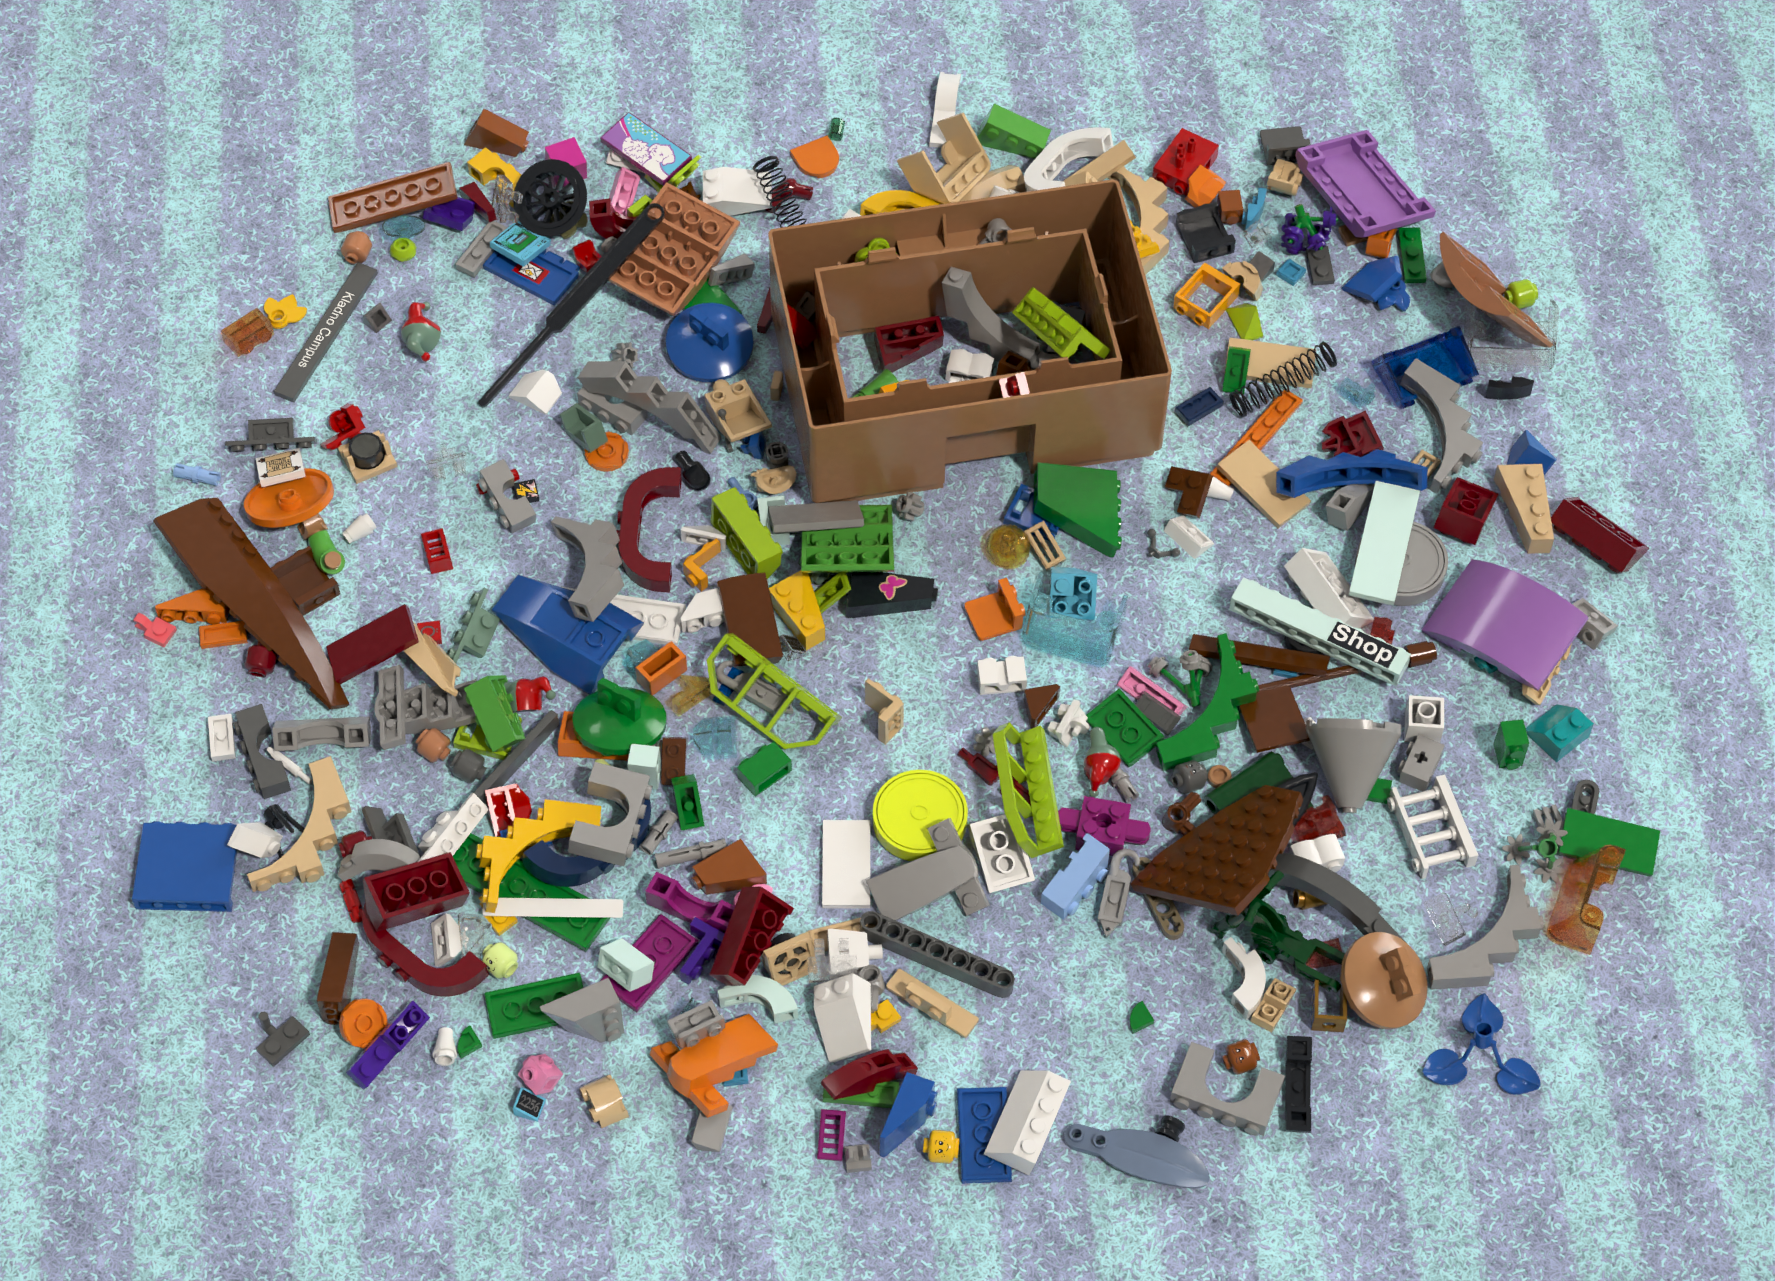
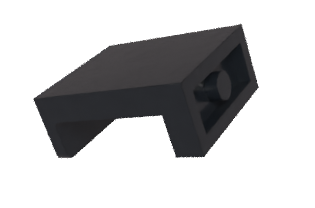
M1217 202L1204 204L1192 209H1184L1177 213L1176 226L1194 263L1234 253L1236 240L1233 234H1227L1218 215L1219 206Z

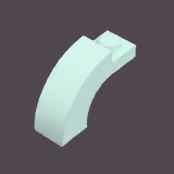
M752 975L745 986H725L717 990L720 1008L742 1003H757L768 1009L773 1017L774 1024L798 1019V1008L790 992L780 983L770 978Z

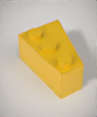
M800 570L769 588L773 609L806 651L825 640V625L808 573H802Z

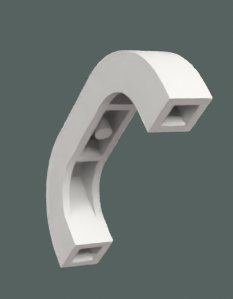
M1101 127L1084 128L1068 132L1051 141L1024 173L1026 191L1065 186L1064 181H1053V179L1070 161L1086 156L1099 157L1114 147L1111 129Z

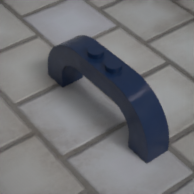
M645 799L643 804L647 805L644 818H639L638 824L641 826L638 838H633L631 843L634 844L633 852L643 843L649 831L651 818L650 799ZM615 802L626 813L625 809L619 803ZM543 840L523 852V866L533 876L545 883L560 887L586 884L603 873H609L616 865L584 856H561L555 853Z

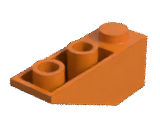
M202 588L155 606L158 618L166 622L182 620L193 624L200 621L208 622L212 625L227 623L230 608L223 602L218 603L213 598L214 593L209 588Z

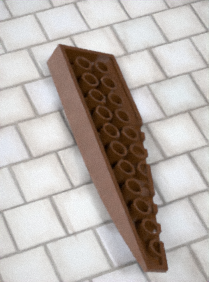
M219 498L198 499L154 518L153 522L203 589L209 588L214 593L213 598L218 603L223 602L230 608L229 613L234 618L242 620L245 623L244 628L269 652L274 650L279 655L278 660L284 666L288 664L295 670L294 676L300 681L308 683L311 686L309 690L329 709L349 706L348 699L340 683L335 681L332 666L310 626L287 590Z

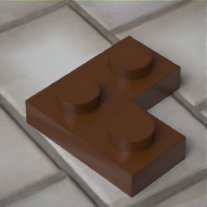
M1171 466L1165 488L1183 493L1177 513L1200 519L1213 478L1211 474Z

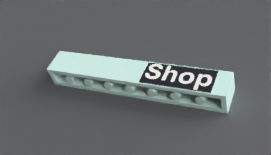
M1243 577L1231 597L1229 610L1396 687L1408 667L1411 654L1403 648L1395 647L1379 637H1373L1364 633L1359 628H1353L1337 618L1329 617L1318 609L1307 607L1296 599L1285 597L1278 591L1261 586L1254 580H1248Z

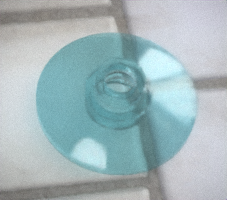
M400 215L385 220L382 224V230L391 237L410 238L425 230V222L417 216Z

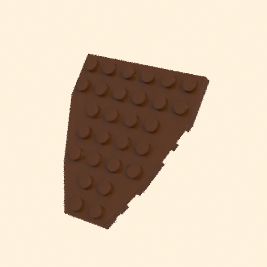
M1264 785L1229 805L1155 856L1130 883L1133 891L1238 916L1268 884L1270 880L1268 873L1270 869L1276 868L1278 864L1276 857L1278 854H1283L1293 834V819L1298 818L1299 808L1303 802L1301 792Z

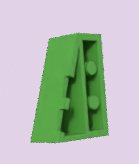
M993 104L980 125L977 138L984 147L1036 159L1044 150L1051 130L997 104Z
M506 675L486 676L464 688L466 701L473 707L476 714V723L482 728L486 736V745L492 749V752L503 751L525 739L518 713L515 712L513 714L510 702L514 701L512 694H507L504 683L508 682Z

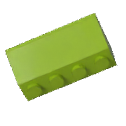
M736 487L711 498V524L726 536V545L746 574L766 573V578L768 579L781 565L783 551L780 544L773 541L767 526L761 524L757 512L754 509L751 510L743 493L740 494Z

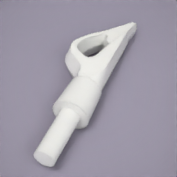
M271 747L267 748L271 756L276 761H282L284 768L295 777L299 776L308 784L312 782V779L302 772L303 769L279 751H274Z

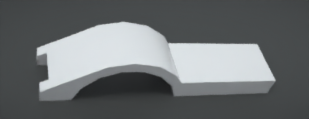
M940 72L929 147L942 148V145L946 142L937 122L955 115L961 74L954 75Z

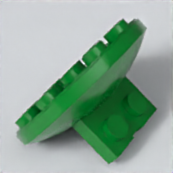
M605 678L597 682L596 692L586 696L579 702L572 718L573 730L578 740L584 746L600 752L603 756L628 755L632 744L654 745L663 736L667 723L665 709L661 702L653 695L635 688L620 687Z

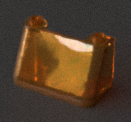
M1605 845L1569 863L1547 927L1546 934L1550 941L1588 955L1591 954L1600 932L1604 915L1600 908L1588 904L1592 889L1598 891L1600 886L1606 883L1613 885L1626 849L1614 845Z

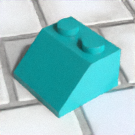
M1556 704L1526 728V732L1555 762H1558L1590 736L1594 723L1578 708Z

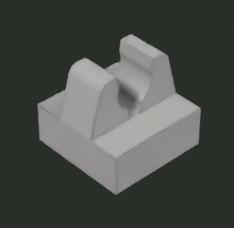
M869 1144L844 1147L847 1173L872 1170Z

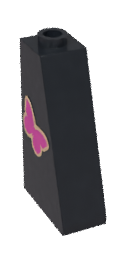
M852 572L851 590L849 591L846 605V618L931 609L932 601L937 602L938 588H934L935 579L886 572Z

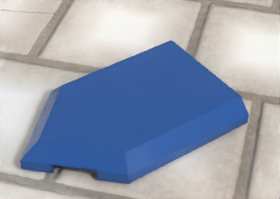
M1399 256L1369 262L1342 287V290L1376 302L1402 278Z

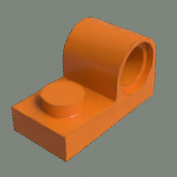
M1397 228L1368 236L1365 254L1382 259L1388 258L1392 239Z

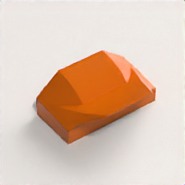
M1200 165L1188 179L1189 193L1185 200L1194 208L1210 204L1218 194V191H1221L1225 186L1226 181L1212 170Z

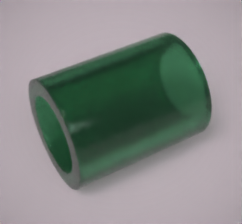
M831 119L828 133L830 140H842L845 127L843 119Z

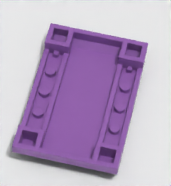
M1368 130L1298 148L1296 159L1299 169L1355 237H1367L1433 218L1436 210L1425 197L1417 198L1377 150L1379 143Z

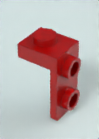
M347 403L340 407L341 411L346 413L347 417L345 418L352 427L320 443L322 448L334 450L342 445L341 441L347 438L351 440L354 436L360 434L361 430L366 428L361 420L363 415L358 406Z

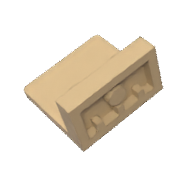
M868 678L865 681V704L879 713L878 740L886 745L904 727V704L898 696L891 695L880 683L873 682Z

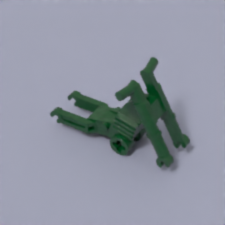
M1279 870L1270 877L1268 884L1238 916L1226 914L1225 918L1215 922L1210 929V932H1217L1219 934L1217 937L1222 939L1227 931L1237 928L1242 922L1246 926H1252L1250 933L1254 944L1258 945L1255 951L1262 961L1267 964H1273L1275 959H1282L1293 965L1296 974L1313 983L1314 980H1319V986L1325 988L1328 992L1333 989L1337 993L1341 988V984L1337 980L1307 966V963L1314 952H1317L1342 965L1345 953L1316 938L1305 939L1300 931L1290 929L1285 915L1277 913L1271 905L1262 900L1284 878V874Z

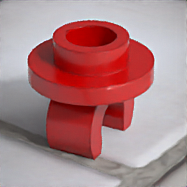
M336 410L329 416V426L335 432L346 431L352 425L347 422L345 418L347 415L341 410Z

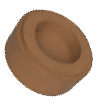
M1223 765L1213 766L1208 772L1209 784L1217 788L1231 778V771Z

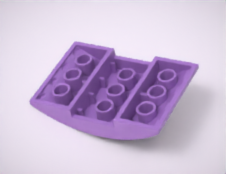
M1472 559L1421 631L1458 651L1463 649L1498 667L1499 672L1539 691L1589 618L1573 604L1534 580L1497 564Z

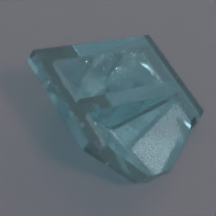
M735 716L703 718L694 727L693 740L705 760L737 758Z

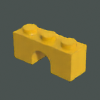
M485 147L467 162L469 175L482 185L494 179L502 180L497 184L499 197L514 208V190L522 174L516 171L513 165L504 162L497 153L491 152Z

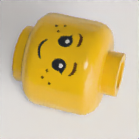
M932 1130L929 1138H924L923 1153H928V1160L930 1162L950 1164L954 1158H958L959 1138L955 1137L954 1132Z

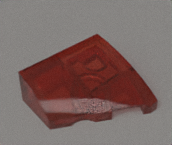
M1329 795L1322 798L1324 803L1316 808L1311 806L1307 809L1294 827L1293 832L1298 842L1314 840L1329 834H1335L1337 839L1346 836L1345 828L1337 816L1336 807Z

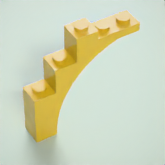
M545 799L542 808L538 807L536 820L514 817L512 826L507 828L506 838L484 836L482 844H477L476 858H480L479 867L485 868L484 881H488L487 889L483 888L482 903H486L485 912L495 913L498 904L499 885L507 871L523 856V852L541 840L546 843L555 839L570 837L576 820L600 826L601 806Z

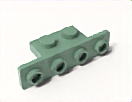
M485 587L479 592L475 591L469 600V604H471L470 609L461 618L463 625L461 629L456 631L452 639L455 643L446 653L455 663H457L462 649L478 658L484 657L500 621L497 616L481 608L488 589Z

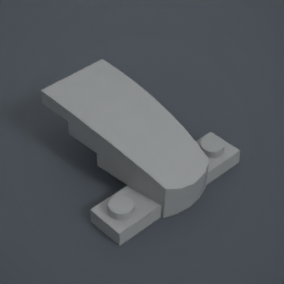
M400 665L378 671L379 694L375 701L374 710L375 716L380 723V746L384 750L406 744L405 734L422 733L426 728L428 730L437 728L441 731L476 723V714L473 707L467 703L464 690L465 687L476 682V679L454 685V688L458 691L455 697L441 689L438 685L429 688L426 683L404 690V669Z
M951 818L927 828L938 851L937 853L911 861L866 881L880 913L896 921L917 912L931 903L939 901L954 891L960 900L966 916L990 906L978 880V867L975 858L963 846Z

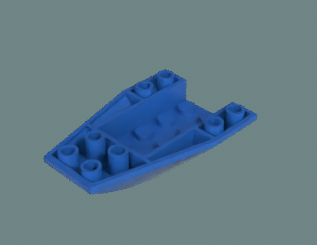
M517 575L493 607L492 612L555 675L589 695L594 693L597 689V682L605 678L603 674L604 667L625 639L630 642L644 625V622L612 603L606 606L594 622L576 618L568 601L575 591Z

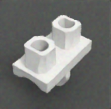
M1073 700L1071 705L1061 704L1057 714L1062 721L1060 723L1053 721L1048 726L1050 736L1059 739L1060 744L1068 747L1074 736L1077 737L1079 733L1086 734L1090 729L1089 724L1086 722L1088 717L1081 710V703L1078 700Z

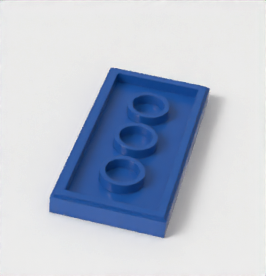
M1007 1087L957 1088L962 1184L1012 1182L1010 1166L984 1155L1006 1105Z

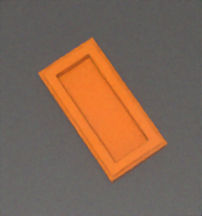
M243 621L199 626L201 649L248 643L247 630L244 628L245 623Z

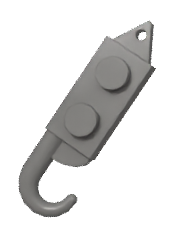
M730 660L724 661L716 669L717 679L739 694L753 674L742 673L735 679H732L724 674V669L728 666H734V663ZM758 678L744 698L775 716L788 696L778 688ZM790 705L788 707L789 709H787L784 714L794 713L793 708Z
M1131 849L1118 850L1111 859L1098 914V922L1101 923L1106 938L1118 926H1122L1131 885V876L1124 870L1119 869L1121 859L1125 856H1130L1134 859L1135 866L1138 867L1140 865L1138 854Z

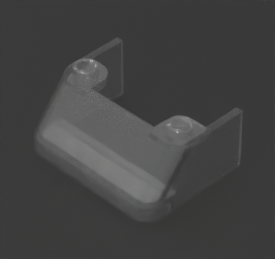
M1466 299L1464 324L1466 362L1471 369L1547 372L1553 368L1560 309L1554 300H1550L1548 321L1536 322L1537 326L1553 343V346L1549 348L1528 343L1518 337L1486 336L1485 324L1481 320L1475 319L1476 306Z

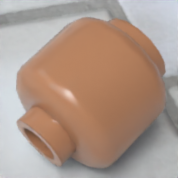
M361 231L347 234L341 247V254L347 262L356 264L366 261L372 248L369 236Z
M426 728L415 742L417 744V752L431 763L437 762L439 759L444 761L451 752V749L448 748L450 738L437 728L430 730Z

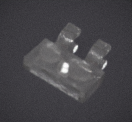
M497 175L491 203L497 217L495 221L506 223V220H510L513 223H518L519 215L509 210L510 200H514L516 203L522 204L523 195L513 191V183L505 175Z
M839 938V956H825L824 939H814L815 956L807 958L808 983L828 982L851 973L857 975V955H849V938Z

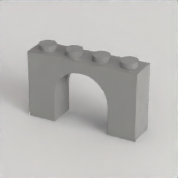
M594 762L588 781L587 794L619 803L625 809L627 817L621 823L611 827H601L576 820L569 839L568 853L624 866L626 859H631L634 844H631L633 838L637 839L641 825L638 824L639 818L643 819L645 816L647 805H643L645 799L649 800L653 786L649 785L650 776Z
M1191 1042L1173 1087L1170 1102L1174 1103L1179 1109L1187 1110L1189 1108L1197 1111L1201 1117L1219 1119L1222 1124L1228 1127H1241L1250 1135L1257 1136L1260 1134L1264 1136L1282 1089L1285 1075L1261 1067L1253 1091L1247 1098L1233 1103L1221 1101L1209 1092L1205 1082L1215 1050Z

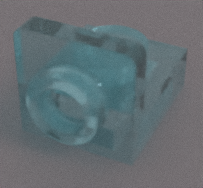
M1347 377L1341 382L1339 395L1360 409L1364 404L1369 405L1373 401L1376 385L1371 383L1363 389L1357 382H1353Z
M645 639L628 648L623 666L636 676L635 667L660 649Z

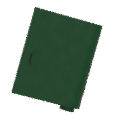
M1271 751L1205 795L1204 802L1215 815L1262 786L1276 787L1292 779L1293 776L1284 765L1285 762L1282 756ZM1311 802L1305 813L1314 807Z

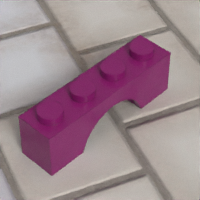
M659 872L655 873L645 890L646 903L689 923L696 917L723 933L726 932L735 905L723 900L718 902L701 900L687 892L677 880Z

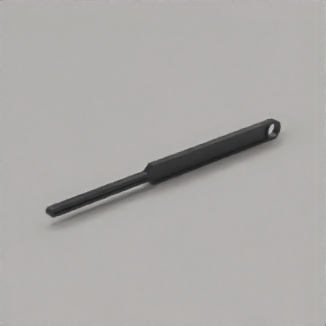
M652 203L648 205L547 316L546 327L479 400L478 403L481 408L487 407L553 333L562 332L656 229L665 217L664 209L660 204ZM653 208H658L662 214L658 219H651L648 217V212Z

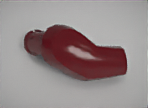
M787 178L781 182L790 183L789 187L785 189L793 190L789 197L797 196L806 200L812 198L813 187L799 184L794 178ZM788 184L779 186V187H777L776 189H774L772 192L778 191V190H780V189L786 187ZM791 191L783 193L775 199L782 198L791 193ZM781 192L772 194V199ZM784 199L779 200V201H773V202H772V206L775 207L778 203H780V202L783 201ZM768 208L765 210L770 213H773L774 208Z

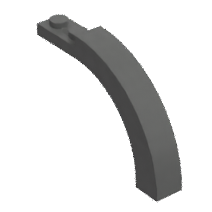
M1288 853L1277 855L1276 861L1278 864L1275 869H1270L1268 876L1270 878L1277 870L1281 871L1284 874V878L1277 884L1278 886L1292 887L1324 901L1345 916L1363 935L1385 932L1405 941L1379 914L1381 908L1348 880L1309 859Z

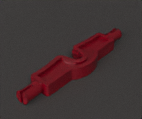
M964 747L961 748L957 755L968 762L967 767L976 773L987 785L992 786L999 780L997 765L992 764L979 753L973 755ZM1012 776L1014 788L1031 806L1029 790L1019 784Z

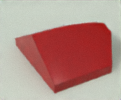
M787 304L794 341L802 349H805L816 338V330L803 315Z
M516 783L484 790L486 806L488 807L487 815L495 837L500 836L499 831L512 826L514 817L530 819L532 808L529 797Z

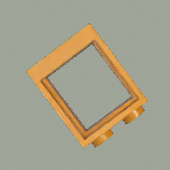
M1204 263L1175 294L1173 308L1179 314L1191 318L1197 325L1209 329L1239 296L1240 283ZM1202 283L1225 296L1210 313L1188 300Z

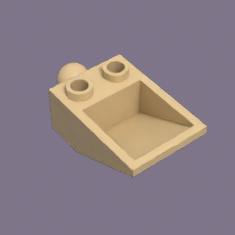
M719 379L714 382L713 391L704 394L706 411L713 424L731 443L772 427L770 420L745 379L730 385L726 380ZM720 409H725L727 412L725 416L726 422L718 415Z

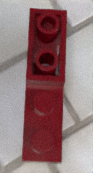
M889 1049L863 1056L842 1066L822 1079L821 1085L833 1100L873 1092L876 1084L905 1078L907 1072L916 1075L918 1067L905 1052L893 1055Z

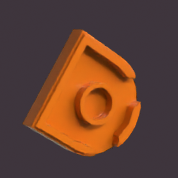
M828 135L790 150L792 159L799 170L805 175L808 174L817 178L828 177L836 171L839 164V153Z

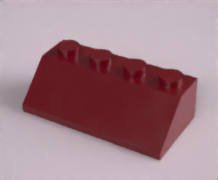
M1579 497L1564 498L1551 517L1555 530L1562 534L1567 533L1572 537L1571 541L1580 547L1585 546L1588 548L1590 555L1598 560L1603 559L1609 563L1608 567L1616 573L1628 572L1650 549Z
M451 852L363 878L366 910L376 932L462 907L470 894Z

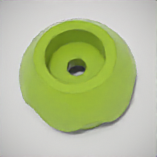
M401 237L392 242L390 255L398 261H408L416 255L417 247L411 239Z

